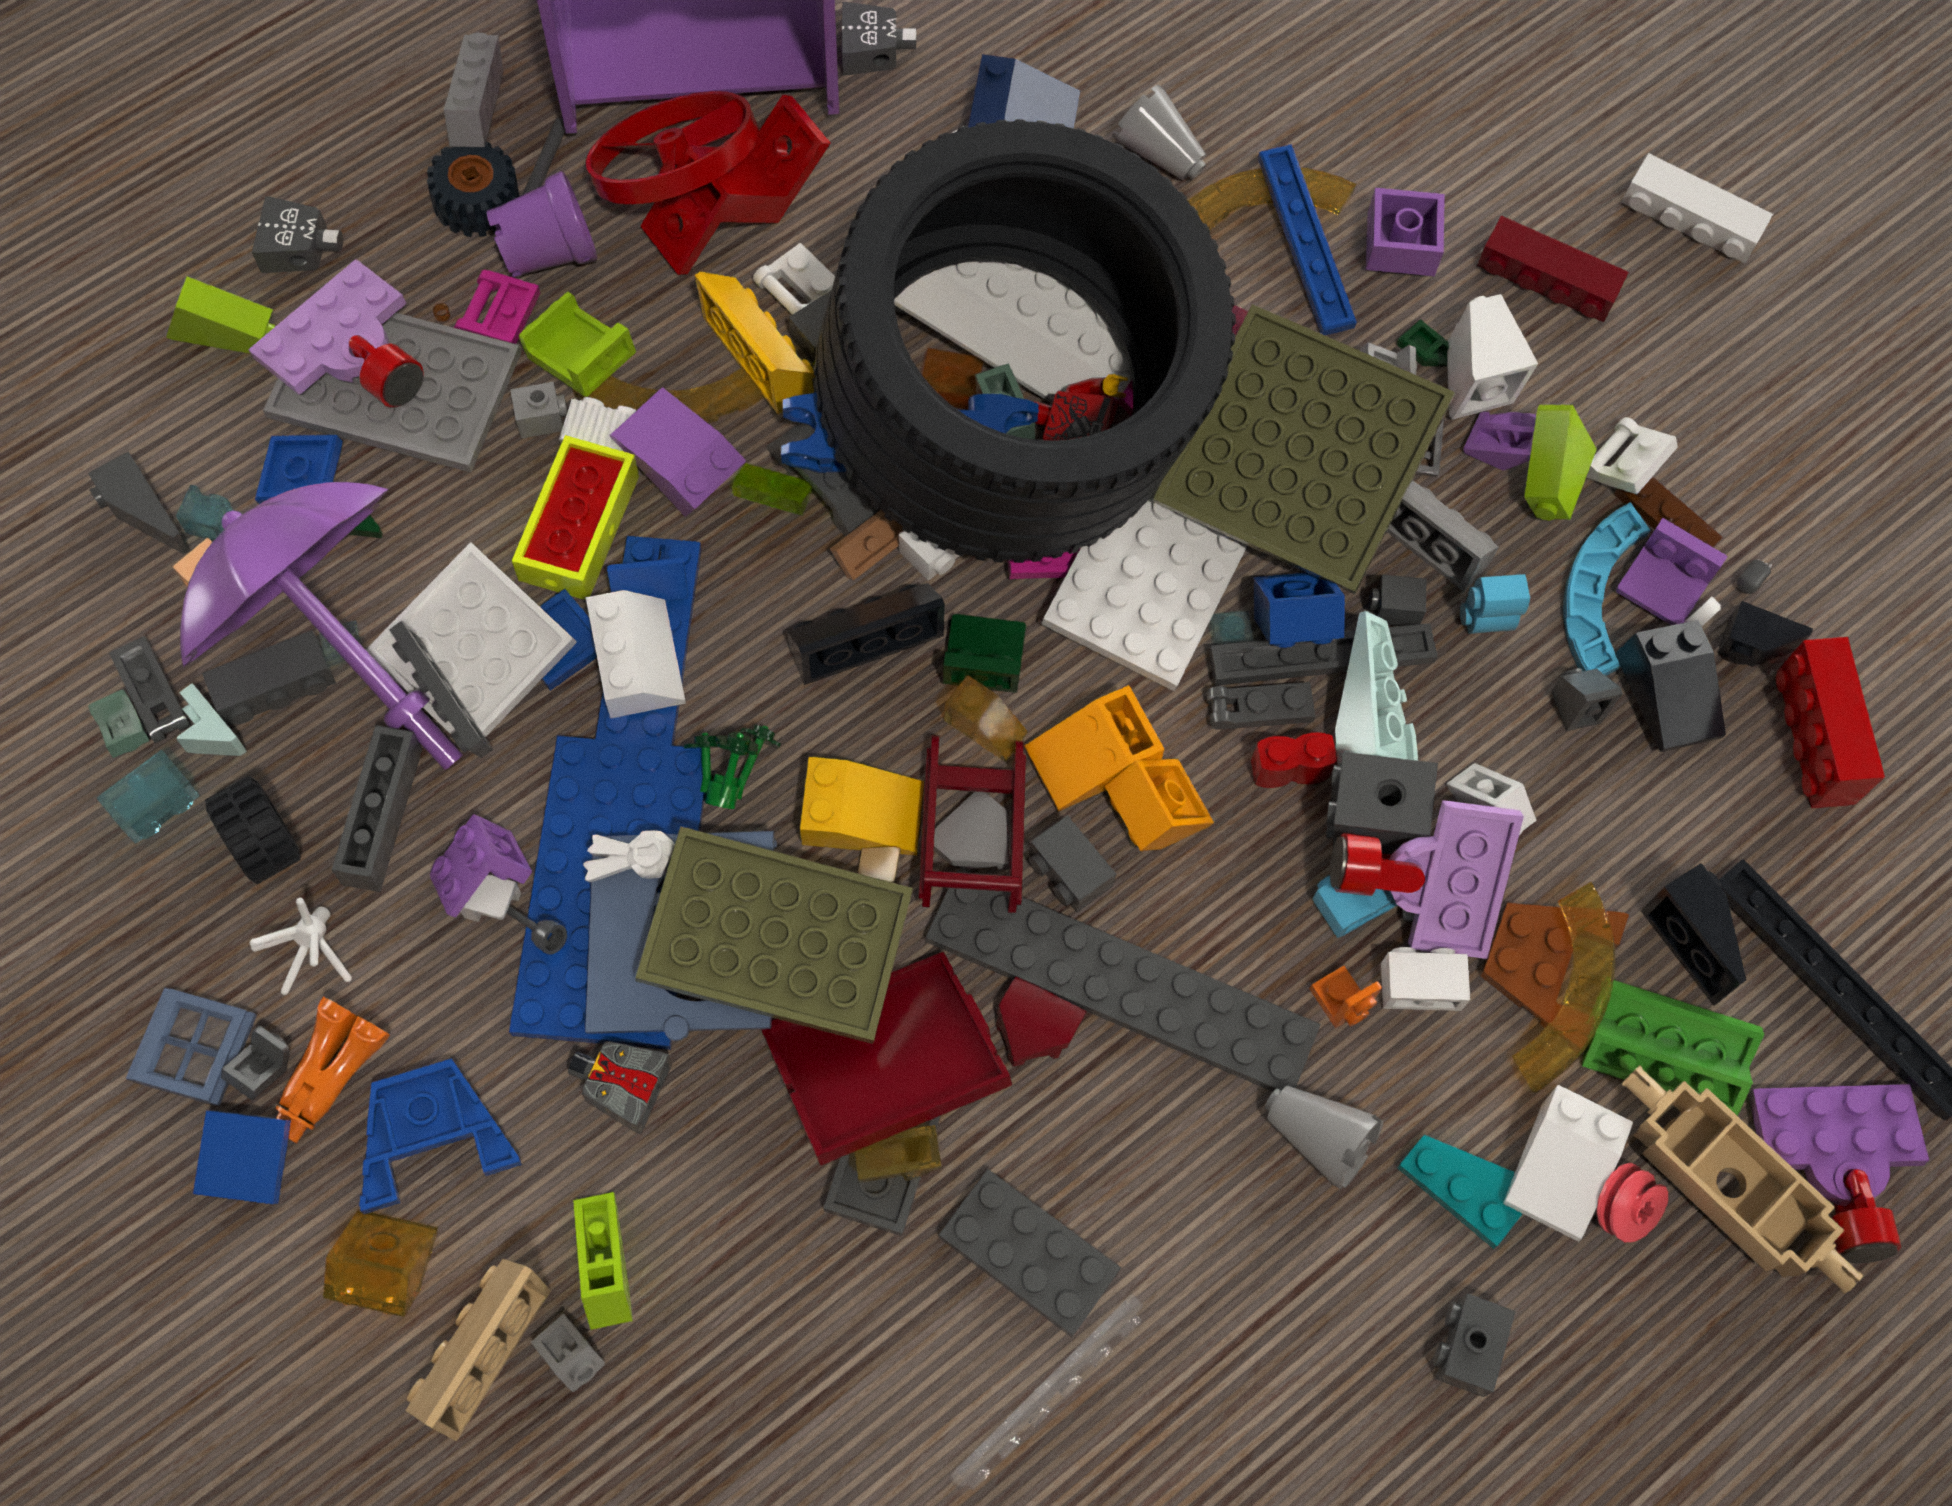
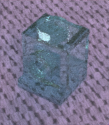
M190 485L176 517L187 534L205 539L209 538L214 541L224 530L222 527L223 515L236 510L232 508L231 503L226 498L216 494L202 495L198 486Z

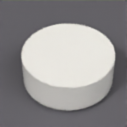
M1711 596L1684 623L1699 620L1702 627L1721 609V605Z

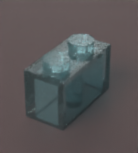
M161 749L96 799L128 837L137 844L142 839H148L155 835L161 825L171 817L188 810L193 801L200 795Z

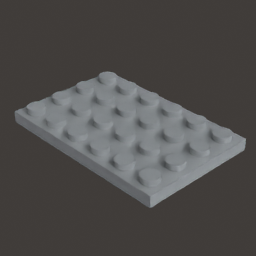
M395 313L382 324L389 343L398 345L420 362L424 372L422 385L410 401L397 407H388L362 387L360 376L354 377L352 383L338 380L326 372L300 395L280 379H277L263 409L266 418L329 435H338L340 438L472 472L521 355V349L519 345Z

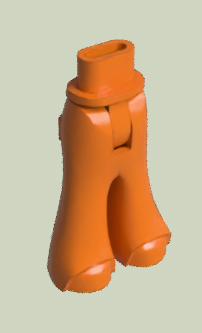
M325 997L318 1004L315 1027L307 1049L281 1095L279 1105L275 1108L279 1111L276 1119L291 1120L288 1139L296 1144L307 1128L311 1130L315 1128L314 1124L328 1113L350 1078L390 1037V1034L356 1016ZM346 1039V1041H345L343 1047L341 1048L340 1052L338 1053V1055L336 1056V1058L333 1060V1062L329 1065V1063L331 1062L332 1058L334 1057V1055L336 1054V1052L339 1050V1048H340L341 1045L343 1044L344 1040Z

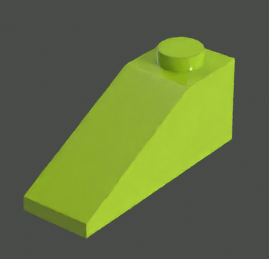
M611 1192L573 1200L581 1300L590 1329L631 1322L633 1320L630 1290L615 1193Z

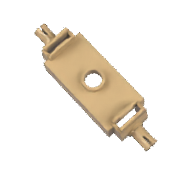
M1640 1065L1621 1083L1649 1108L1647 1111L1649 1114L1648 1118L1633 1135L1647 1147L1642 1154L1765 1271L1776 1269L1785 1278L1787 1276L1802 1275L1810 1268L1817 1267L1841 1289L1840 1291L1843 1294L1850 1291L1857 1284L1854 1281L1858 1282L1861 1280L1863 1274L1858 1272L1834 1249L1836 1247L1834 1241L1844 1231L1828 1216L1835 1207L1708 1088L1698 1094L1683 1081L1673 1091L1670 1089L1666 1091ZM1674 1105L1681 1113L1662 1128L1656 1122ZM1719 1172H1728L1739 1181L1740 1193L1737 1198L1727 1197L1718 1189L1716 1181ZM1804 1229L1812 1235L1796 1254L1792 1250H1786Z

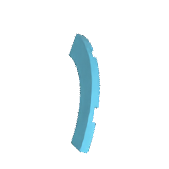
M1631 502L1617 509L1604 519L1587 538L1570 568L1564 592L1563 618L1565 632L1575 663L1583 671L1597 668L1606 676L1621 667L1609 640L1605 622L1602 620V603L1608 576L1622 554L1636 542L1647 537L1651 531Z

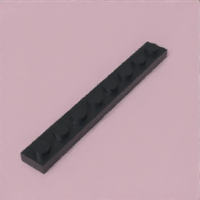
M1744 859L1720 878L1719 881L1721 882L1722 890L1727 895L1728 904L1907 1084H1910V1087L1944 1121L1951 1118L1952 1067Z

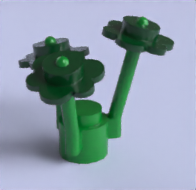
M754 725L752 730L741 728V733L730 732L728 736H709L705 732L702 736H694V744L684 745V749L702 750V783L700 792L707 793L706 804L735 809L737 799L742 800L744 786L763 743L773 748H780L781 743L773 740L774 732L770 731L767 726L761 727L759 725ZM710 748L729 750L731 755L726 775L715 773L714 780H711ZM749 754L739 779L734 777L739 755Z

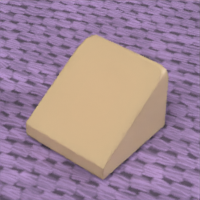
M862 848L858 874L896 884L900 848Z

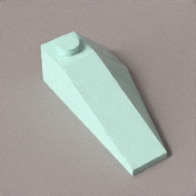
M1367 611L1359 613L1335 727L1337 763L1342 766L1343 752L1418 761L1413 723L1406 725L1401 703L1407 701L1405 690L1399 689L1393 674V670L1397 668L1398 663L1388 623L1386 620Z

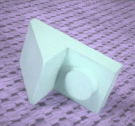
M193 683L179 692L188 704L182 709L194 723V725L177 737V741L186 752L241 756L247 752L236 735Z

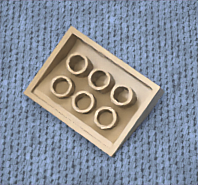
M502 1259L498 1267L493 1265L489 1268L480 1283V1288L483 1289L474 1304L469 1302L463 1308L456 1321V1325L459 1326L450 1342L444 1340L440 1344L432 1358V1363L435 1364L426 1379L420 1378L415 1383L407 1397V1401L410 1404L405 1411L427 1426L455 1441L460 1437L551 1292L535 1272L524 1265Z

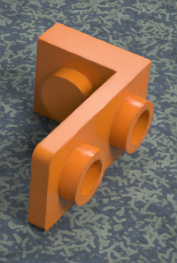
M1345 966L1313 983L1309 988L1335 1028L1345 1022L1351 1027L1365 1019L1370 1014L1368 1010L1377 1004L1375 998L1382 989L1377 981L1361 990Z

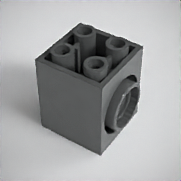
M1343 752L1342 766L1334 765L1331 801H1329L1326 838L1333 839V848L1337 838L1341 837L1343 833L1379 838L1383 854H1393L1403 843L1417 837H1430L1438 763Z

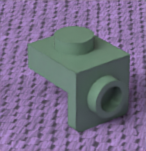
M119 690L89 704V711L99 725L106 748L113 758L123 753L132 752L140 745L150 741L137 709L124 690Z

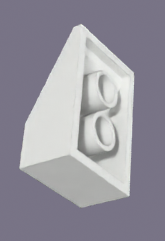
M1557 1085L1541 1105L1503 1204L1579 1242L1597 1208L1602 1188L1614 1172L1621 1157L1633 1122Z

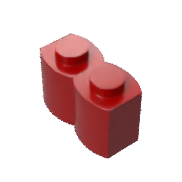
M1320 732L1307 733L1296 739L1286 736L1265 738L1257 743L1251 758L1255 785L1264 788L1282 787L1292 781L1306 785L1323 782L1330 777L1337 762L1333 736Z

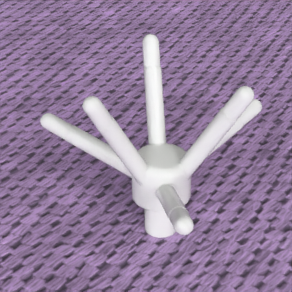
M297 898L296 905L301 915V920L297 925L250 940L251 950L254 952L293 939L300 945L281 989L282 995L289 993L309 948L310 965L312 967L318 965L320 948L344 981L350 982L352 979L349 972L323 938L327 931L325 923L330 917L329 910L319 906L310 915L302 898Z

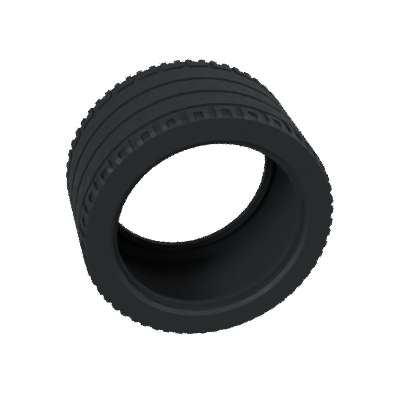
M1015 119V121L1010 122L997 120L996 123L990 124L981 122L976 123L974 127L970 128L967 126L960 127L951 134L945 132L938 135L935 141L928 140L924 142L918 151L911 150L905 154L903 161L895 162L891 166L890 172L887 175H882L877 180L876 187L870 189L864 203L859 206L855 219L849 228L815 351L814 375L816 378L814 391L817 393V410L822 413L820 422L822 428L827 431L829 446L836 451L834 456L837 462L844 465L846 476L850 481H855L857 484L856 489L860 494H866L872 501L871 505L876 510L880 508L885 513L884 517L889 521L894 520L903 526L902 530L908 534L913 532L923 542L928 540L937 544V548L945 551L947 548L955 551L956 555L975 556V559L982 561L985 558H991L994 562L1000 563L1003 560H1014L1015 563H1023L1025 559L1037 562L1041 561L1043 557L1051 556L1053 559L1061 557L1064 552L1072 554L1077 552L1080 547H1089L1096 544L1100 537L1105 539L1115 529L1125 525L1129 518H1133L1140 508L1146 504L1212 410L1215 401L1223 389L1221 386L1227 379L1228 365L1233 357L1231 348L1235 343V334L1232 332V328L1236 323V315L1232 312L1235 303L1234 297L1229 292L1231 286L1230 277L1225 274L1227 267L1224 259L1219 256L1217 251L1219 247L1216 240L1211 238L1209 234L1210 229L1207 224L1201 221L1196 208L1189 204L1187 197L1182 192H1179L1166 176L1163 177L1157 168L1153 165H1148L1134 152L1130 153L1123 149V146L1105 140L1100 135L1087 133L1086 130L1080 128L1065 127L1064 124L1060 123L1049 124L1046 121L1037 120V122H1026L1024 119ZM1002 260L1024 264L1052 274L1071 285L1092 302L1115 331L1130 367L1133 384L1132 416L1100 433L1059 441L1020 438L984 426L950 405L922 376L904 345L897 324L894 300L908 286L921 277L940 268L966 261Z

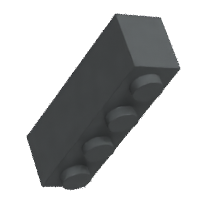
M375 725L332 866L333 873L343 886L381 892L422 753V748L414 732Z

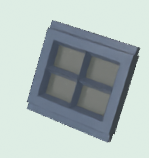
M164 988L126 1079L182 1097L220 1106L229 1083L221 1078L222 1068L243 1051L257 1015L241 1008L174 989Z

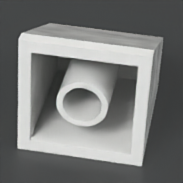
M1501 294L1487 298L1480 296L1470 301L1448 340V389L1455 392L1449 406L1451 419L1513 404L1538 365Z

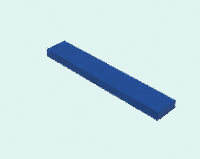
M1292 144L1259 152L1258 161L1320 333L1326 336L1354 329L1357 321Z

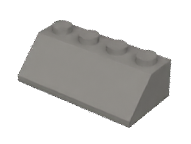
M1413 480L1387 530V533L1463 592L1490 565L1499 548L1488 534L1475 529L1464 520L1458 511L1449 509L1436 499L1432 491L1419 486Z

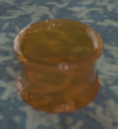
M438 303L433 307V313L437 321L445 322L450 318L449 307L446 304ZM446 310L445 314L437 315L438 311Z

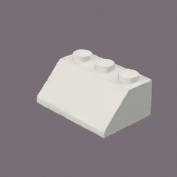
M625 590L586 597L601 682L610 718L686 704L665 599Z

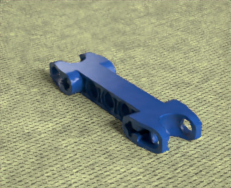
M814 392L783 399V418L810 425L815 432L808 439L792 441L781 445L782 463L818 473L846 472L844 465L838 463L834 456L835 449L830 447L827 442V431L822 428L820 422L822 413L817 410V393ZM977 394L969 398L968 410L959 411L984 426L1006 434L1011 428L1038 422L1039 404L1004 394Z

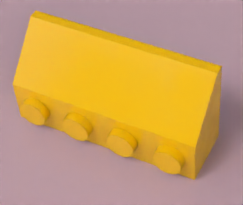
M706 272L697 273L695 279L704 320L776 413L779 415L783 412V399L814 393L812 379L815 378L812 366L806 359L801 360L797 356L791 339L787 335L782 336L778 332L772 315L768 311L763 312L759 308L757 298L749 287L744 289L735 277Z

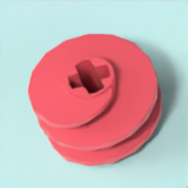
M1626 1163L1621 1165L1610 1175L1600 1193L1597 1205L1599 1225L1605 1232L1615 1235L1617 1239L1625 1243L1636 1242L1642 1239L1656 1227L1664 1214L1668 1204V1190L1666 1186L1656 1185L1654 1175L1648 1171L1641 1170L1635 1164Z

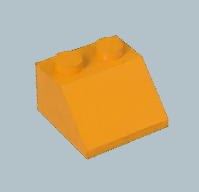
M1178 759L1135 761L1104 786L1111 797V805L1121 815L1128 828L1131 841L1138 846L1140 851L1163 849L1214 824L1213 819Z

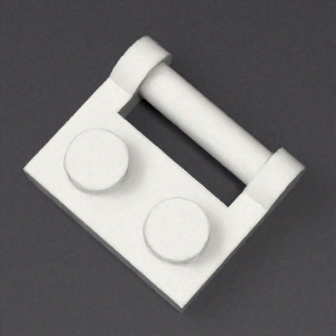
M801 243L769 266L760 267L753 276V281L760 288H766L792 315L831 291L835 276ZM782 277L808 304H801L777 279Z
M1624 417L1615 426L1614 434L1595 454L1587 478L1638 494L1678 448L1676 437L1638 426L1634 420ZM1626 440L1632 442L1611 467L1605 466Z

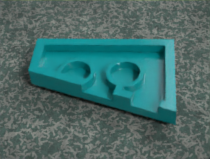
M1423 1135L1397 1167L1398 1170L1493 1249L1500 1244L1523 1215V1213L1503 1204L1515 1172L1429 1136Z

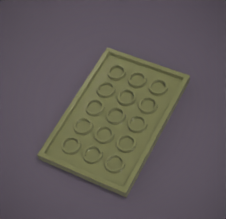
M680 826L635 981L873 1044L913 888Z

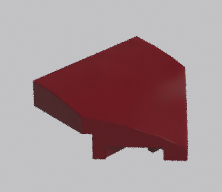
M1015 976L998 1006V1019L995 1024L997 1030L1002 1032L1010 1051L1008 1057L1012 1067L1024 1065L1026 1060L1049 1056L1052 1059L1059 1058L1062 1049L1068 1048L1087 1011Z

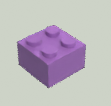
M1375 188L1367 212L1366 270L1435 276L1444 253L1445 194Z

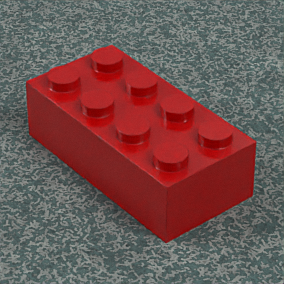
M1848 637L1803 640L1777 670L1776 686L1782 692L1785 702V721L1788 726H1791L1794 737V757L1797 761H1800L1803 773L1802 789L1804 794L1809 797L1811 809L1856 805L1885 778L1849 639Z

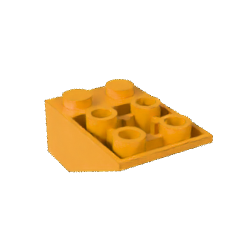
M1129 685L1094 700L1024 745L1058 812L1106 791L1104 786L1135 761L1162 760L1164 753L1162 743Z

